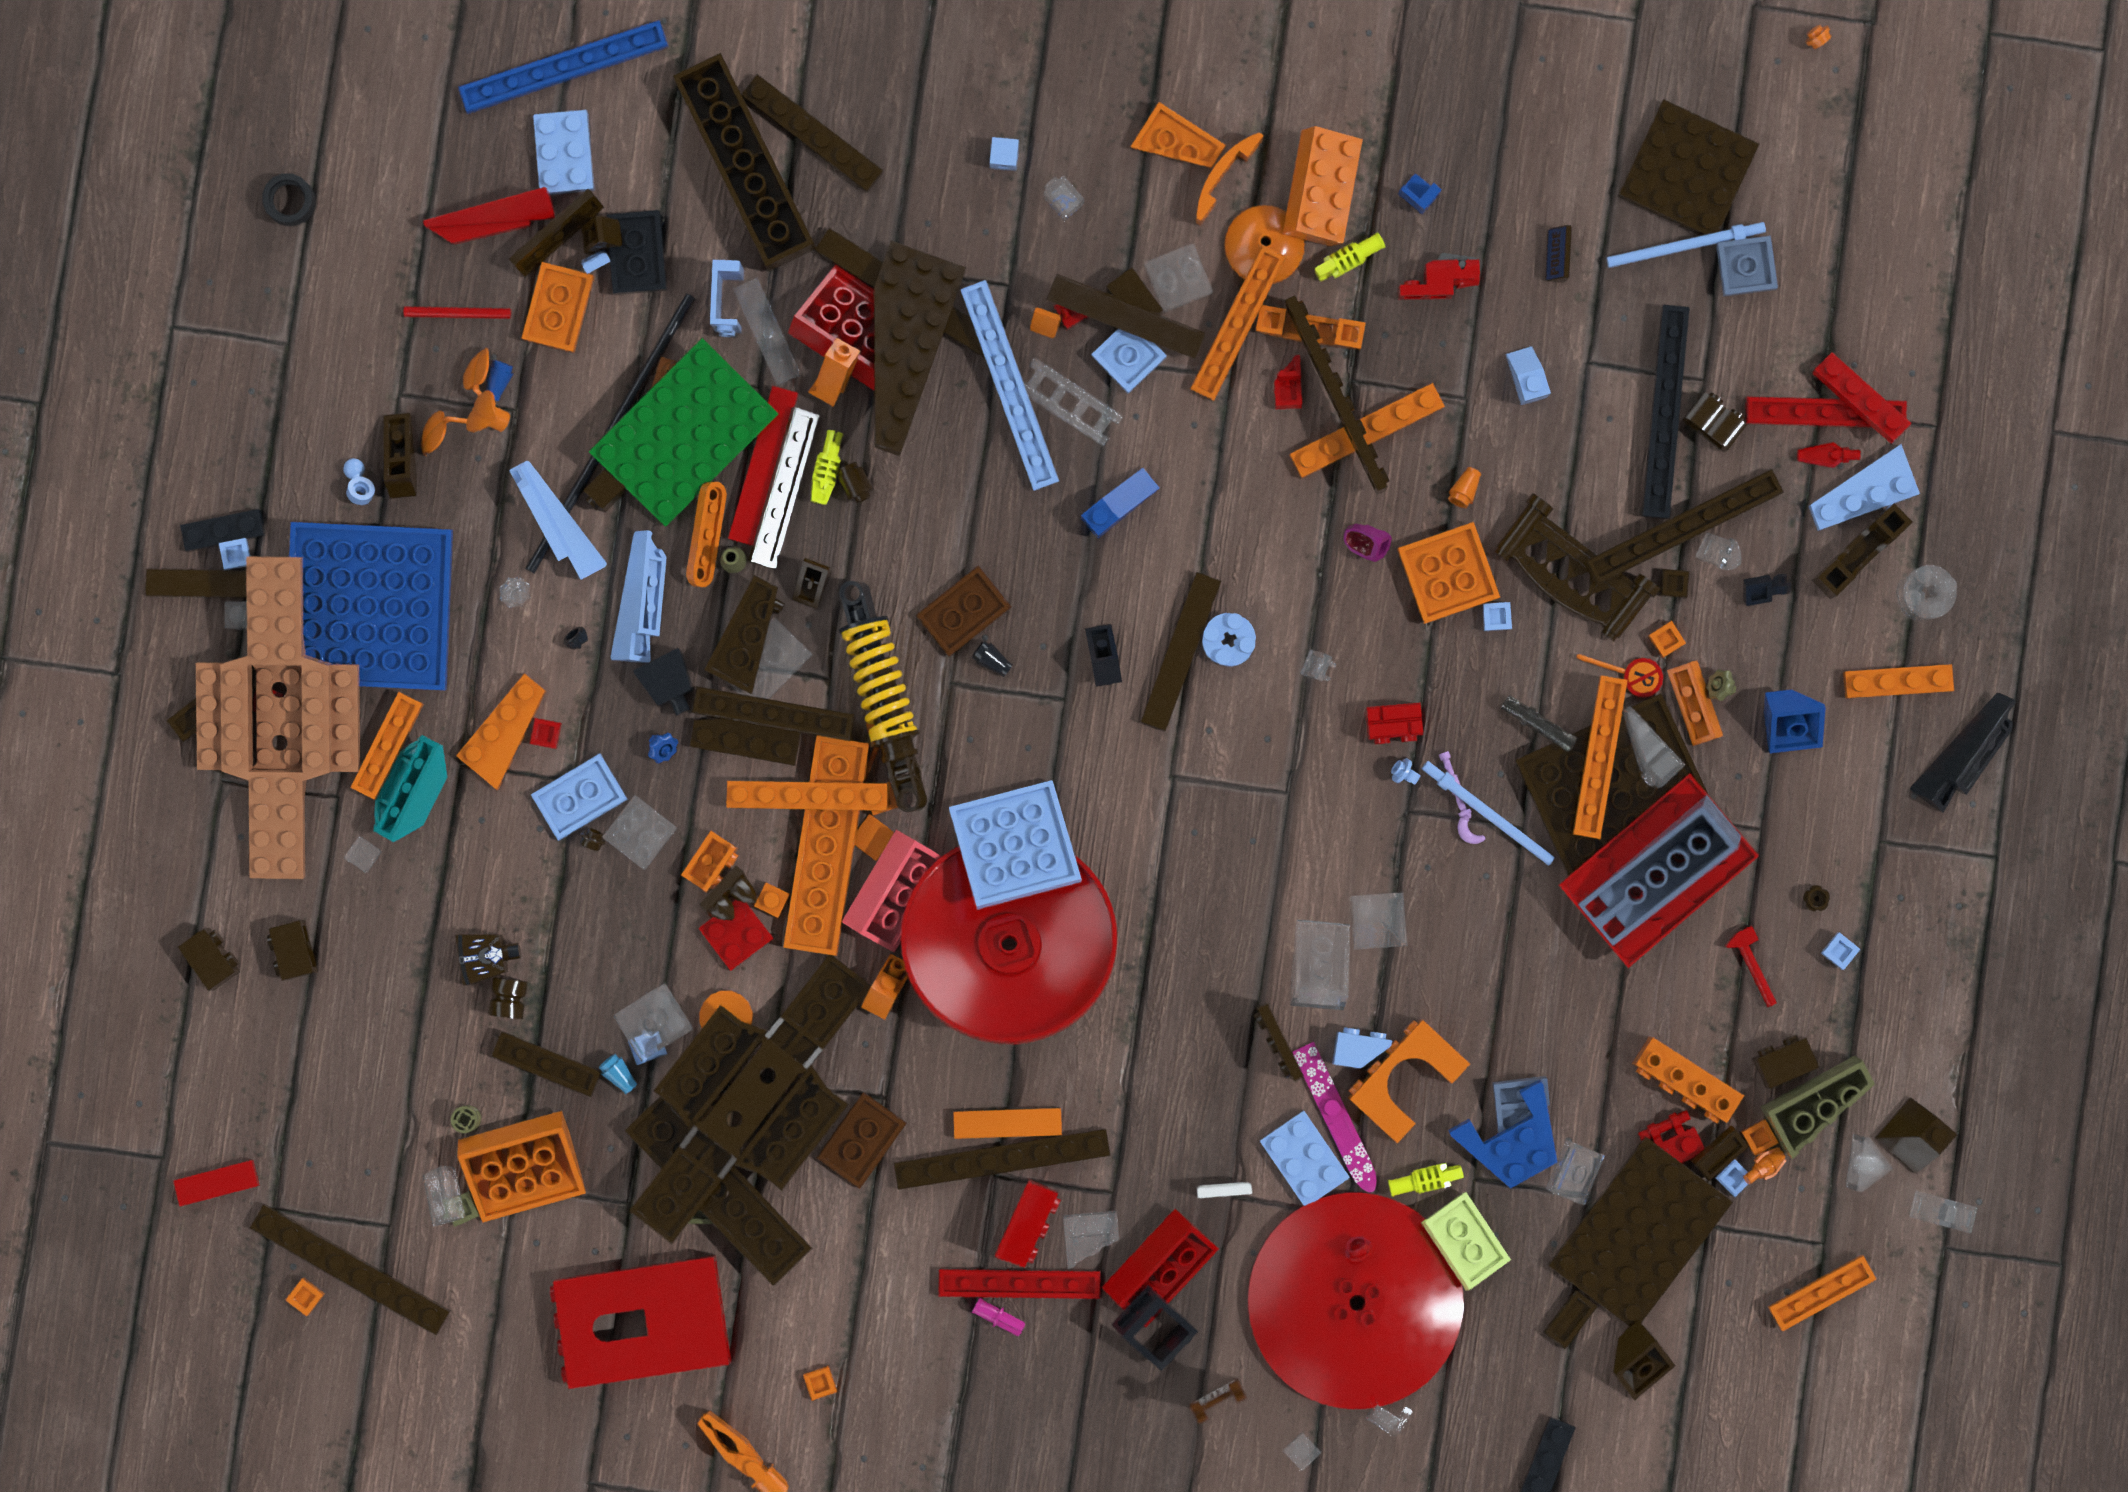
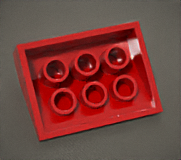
M836 264L794 315L788 334L823 357L836 338L858 349L860 353L851 376L874 390V289Z

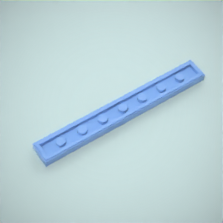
M984 280L960 289L1033 490L1035 491L1059 482L987 281Z

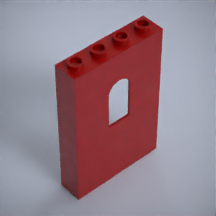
M716 1255L559 1278L553 1281V1286H550V1298L552 1302H556L557 1313L553 1314L555 1329H560L561 1340H557L559 1356H564L565 1366L561 1367L563 1383L568 1384V1389L724 1366L731 1363ZM639 1309L645 1310L648 1336L605 1342L599 1340L594 1335L593 1324L599 1316Z

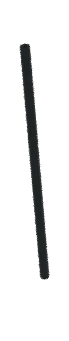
M685 294L603 436L632 408L694 302L695 298L690 294ZM592 455L563 503L564 508L569 514L599 464ZM545 536L525 568L534 574L550 548Z

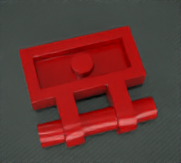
M1687 1110L1678 1114L1674 1112L1668 1115V1119L1657 1124L1653 1122L1646 1126L1647 1129L1638 1133L1641 1141L1645 1136L1652 1139L1655 1144L1681 1163L1694 1158L1705 1148L1694 1126L1686 1130L1682 1126V1123L1691 1120ZM1673 1128L1676 1135L1663 1141L1660 1134Z

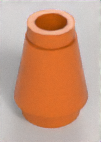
M1467 467L1466 471L1449 490L1450 496L1448 500L1452 504L1464 509L1468 508L1469 504H1473L1481 473L1472 467Z

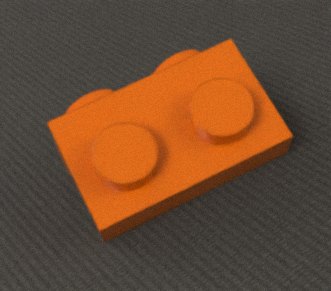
M710 831L681 876L701 888L704 892L709 893L711 889L713 890L723 880V877L720 875L726 867L730 869L739 857L736 854L738 848L715 832Z

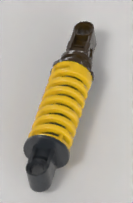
M848 581L840 588V598L848 624L840 628L839 633L846 642L854 641L846 647V653L855 656L850 660V667L861 669L854 674L853 679L857 683H863L857 689L858 695L867 697L861 702V708L868 711L871 710L865 716V722L875 725L868 732L871 741L870 745L871 747H880L883 757L881 761L882 764L887 765L888 777L899 809L903 812L920 811L927 804V795L922 782L921 770L915 757L919 753L917 748H914L913 738L919 735L920 732L913 724V721L907 722V720L913 718V712H904L903 709L904 706L909 705L910 700L907 697L900 698L899 693L904 692L906 686L905 684H897L895 680L902 676V671H893L892 667L888 668L898 663V657L885 658L884 655L885 652L895 648L894 643L881 644L880 640L891 635L888 624L889 619L888 616H877L870 588L866 583ZM856 586L860 594L858 599L853 600L851 590ZM910 793H913L916 797L914 807H911L907 802V797Z

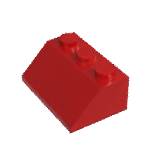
M1029 1178L996 1250L995 1257L1024 1268L1027 1262L1033 1263L1039 1250L1034 1247L1038 1237L1044 1239L1050 1224L1046 1223L1049 1213L1055 1214L1061 1199L1057 1198L1058 1191Z

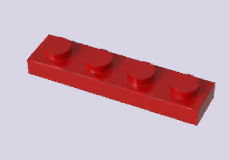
M1833 352L1814 369L1812 373L1891 445L1910 427L1911 422Z

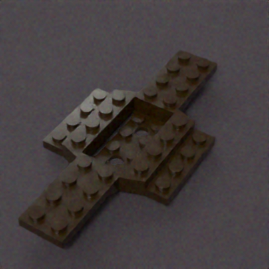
M828 955L769 1031L742 1022L720 1005L653 1090L675 1107L690 1132L629 1211L665 1240L673 1244L733 1165L761 1174L782 1191L849 1105L826 1087L812 1064L869 992L871 985L833 955ZM762 1042V1046L760 1047V1049L753 1056V1058L746 1065V1067L739 1074V1076L735 1079V1081L728 1088L725 1094L721 1097L718 1103L714 1106L711 1112L703 1121H700L702 1117L705 1115V1113L716 1101V1099L723 1092V1090L727 1087L730 1081L734 1078L737 1072L745 1064L748 1058L752 1055L755 1049ZM765 1068H771L776 1073L775 1080L770 1084H765L760 1080V1072ZM804 1073L802 1077L799 1079V1081L792 1088V1090L785 1097V1099L778 1106V1108L774 1111L771 1117L767 1120L764 1126L760 1129L757 1135L753 1138L750 1144L746 1147L743 1153L740 1155V1148L744 1145L747 1139L751 1136V1134L758 1127L761 1121L765 1118L768 1112L772 1109L775 1103L779 1100L782 1094L786 1091L789 1085L793 1082L798 1074ZM731 1111H737L742 1115V1122L737 1127H731L726 1122V1116Z

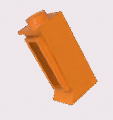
M836 338L825 354L817 380L808 393L834 407L840 392L844 393L860 351Z

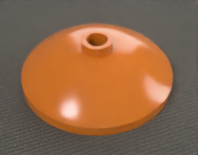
M1268 205L1255 206L1239 214L1229 226L1225 238V253L1231 268L1242 279L1245 280L1262 246V238H1268L1271 242L1266 247L1286 256L1273 284L1287 279L1301 263L1305 242L1303 239L1282 234L1286 211Z

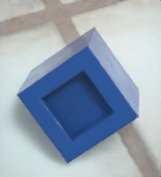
M1415 174L1405 186H1402L1398 195L1419 213L1423 214L1439 196L1442 189L1435 183L1430 186L1420 176Z

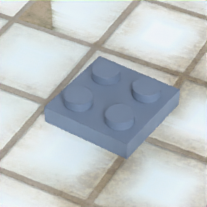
M1771 236L1718 242L1716 244L1723 297L1778 289Z

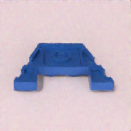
M1540 1079L1519 1090L1532 1115L1488 1140L1482 1142L1470 1119L1448 1130L1458 1143L1510 1189L1557 1163L1544 1085Z

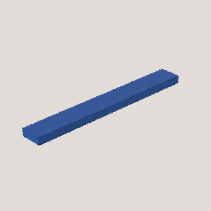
M658 20L460 86L458 89L465 110L469 114L668 48L669 46L661 22Z

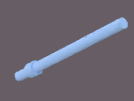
M1764 222L1747 226L1739 224L1731 226V229L1610 256L1607 257V264L1610 268L1718 242L1746 239L1747 236L1766 232Z
M1429 761L1423 765L1422 770L1438 781L1437 785L1442 789L1451 791L1548 866L1555 859L1553 855L1455 782V777L1447 771L1443 773Z

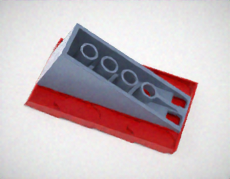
M1689 773L1567 876L1559 886L1629 968L1758 858L1759 854L1718 805H1716L1692 774Z

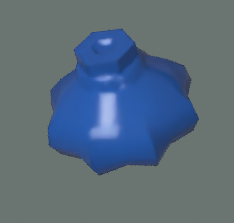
M670 733L652 735L649 739L650 749L648 756L658 764L663 761H669L672 755L677 752L678 740L673 738Z

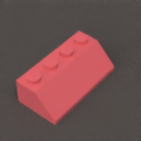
M896 830L846 913L842 923L895 953L901 943L903 915L911 893L924 873L942 856Z

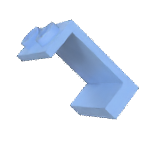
M713 260L710 325L715 332H719L721 337H735V333H742L738 320L721 319L722 280L744 281V269L740 261Z

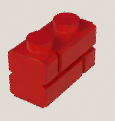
M1420 703L1365 708L1368 740H1374L1375 745L1391 743L1390 738L1400 737L1401 742L1417 741V736L1423 735Z

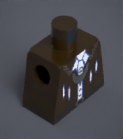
M455 935L463 986L472 985L508 972L507 961L521 959L519 943L504 945L503 935Z

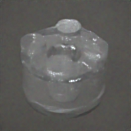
M1921 566L1902 577L1897 586L1896 596L1900 608L1906 616L1916 621H1929L1939 618L1951 610L1956 601L1957 583L1946 570L1938 566ZM1923 589H1929L1928 593L1931 597L1924 598L1925 593L1922 591Z

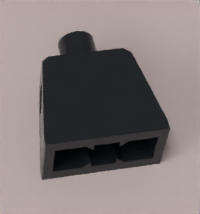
M677 648L633 670L635 676L659 707L670 703L676 716L690 710L684 696L694 691L681 649Z

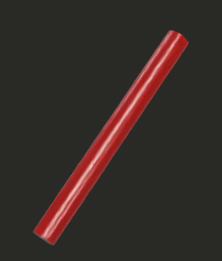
M404 306V317L511 319L512 314L511 308Z

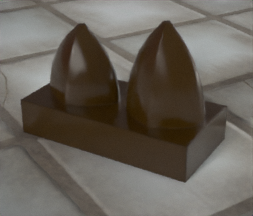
M735 866L699 904L703 912L710 918L714 916L721 920L734 919L735 912L730 897L744 903L757 902L752 884L738 866Z

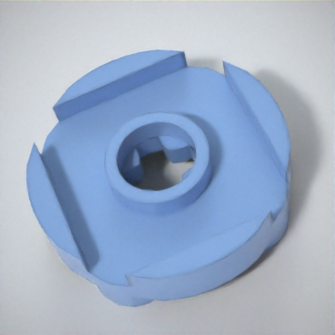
M1223 613L1217 615L1209 621L1203 632V649L1208 658L1219 665L1228 667L1240 665L1250 657L1255 648V631L1250 622L1239 614ZM1227 632L1229 635L1236 636V639L1233 641V647H1230L1228 644H1222V640L1225 638L1224 634Z

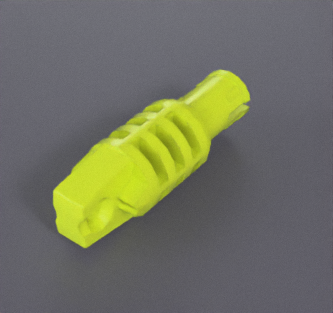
M1377 232L1358 244L1352 242L1323 258L1325 262L1315 268V274L1320 282L1331 276L1336 279L1362 265L1366 261V257L1384 249V241Z
M827 430L823 452L817 455L812 476L810 501L820 505L828 503L832 490L835 487L837 471L841 462L838 453L844 434L841 432L835 434L834 430Z
M1446 1163L1413 1170L1409 1176L1388 1180V1185L1392 1197L1412 1191L1420 1194L1451 1186L1450 1181L1464 1178L1460 1165L1447 1167Z

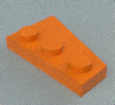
M1160 102L1131 145V148L1208 168H1213L1226 147L1224 143Z

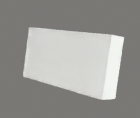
M1249 1182L1198 1185L1197 1187L1198 1198L1252 1194V1187Z

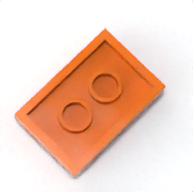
M542 262L521 339L575 353L595 276Z

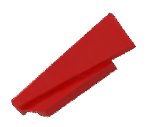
M546 187L426 219L423 220V223L427 229L456 245L531 227L530 221L554 219L555 213L550 192Z

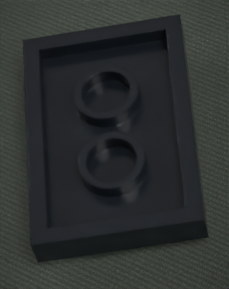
M660 210L607 214L608 218L619 221L622 246L609 247L613 294L624 295L667 291Z

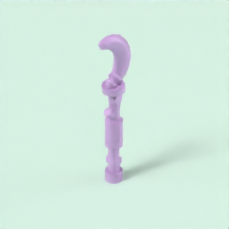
M1449 751L1439 754L1446 771L1455 777L1454 781L1460 785L1449 760L1451 758ZM1455 795L1457 805L1461 811L1458 813L1459 817H1461L1457 826L1459 836L1470 844L1483 842L1485 840L1483 835H1474L1468 828L1471 809H1467L1463 800Z

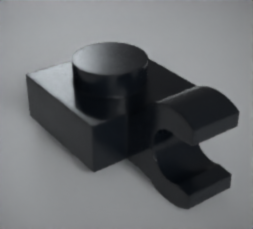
M1778 574L1773 579H1771L1770 575L1743 579V600L1746 607L1772 602L1773 595L1791 593V583L1787 582L1786 574Z

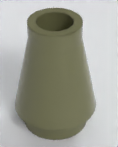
M729 547L721 554L720 563L725 571L738 573L746 566L747 557L742 549ZM731 554L736 555L734 562H728L727 560Z

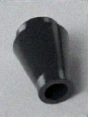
M984 640L972 655V658L976 661L975 664L998 673L1002 677L1009 672L1013 665L991 642L988 644Z

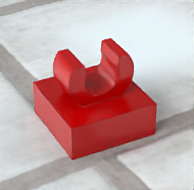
M1055 304L1053 306L1056 313L1060 315L1061 321L1067 330L1088 318L1086 315L1061 305Z

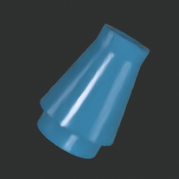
M613 1054L599 1066V1069L602 1071L601 1075L621 1089L624 1094L630 1092L637 1085L622 1057L618 1058L616 1054Z

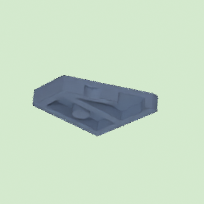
M1546 1076L1492 1082L1497 1133L1531 1116V1112L1519 1090L1539 1079L1544 1085L1547 1106L1550 1105Z

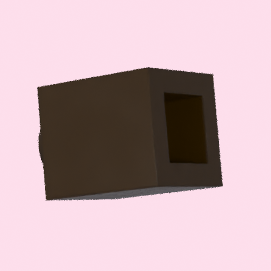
M606 468L584 490L588 495L585 500L596 511L601 508L605 512L627 491L625 486Z

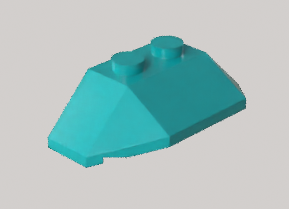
M421 735L417 738V741L411 743L399 753L375 800L374 832L395 842L424 825L448 778L443 745Z

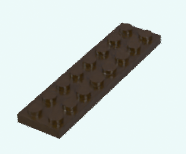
M662 1097L653 1102L624 1130L661 1169L690 1132L675 1107ZM734 1166L700 1208L705 1216L772 1286H775L813 1249Z

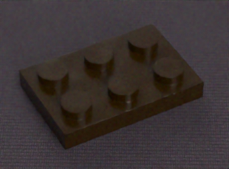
M1268 1003L1255 1007L1258 1012L1254 1014L1255 1020L1260 1029L1266 1028L1270 1036L1266 1038V1041L1272 1053L1279 1054L1282 1061L1278 1065L1284 1077H1290L1293 1081L1304 1077Z

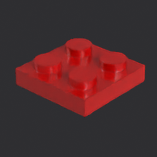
M738 900L732 902L735 912L733 920H721L712 917L698 928L730 971L774 939L748 903Z

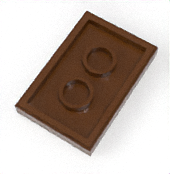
M978 565L916 614V616L948 657H950L1012 607Z
M863 1092L816 1158L860 1189L907 1122Z

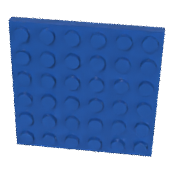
M291 522L289 557H303V639L306 655L331 664H359V686L447 690L453 530Z

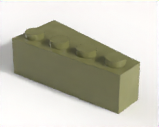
M1853 1056L1764 1104L1760 1108L1783 1152L1793 1159L1807 1143L1810 1144L1818 1137V1133L1828 1124L1831 1125L1839 1114L1847 1107H1851L1875 1083L1864 1062Z

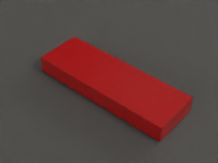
M254 1160L173 1180L179 1207L260 1186Z

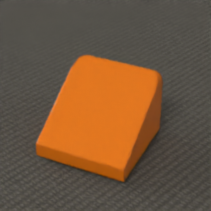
M1037 307L1033 314L1030 330L1054 338L1060 325L1061 317L1058 314Z

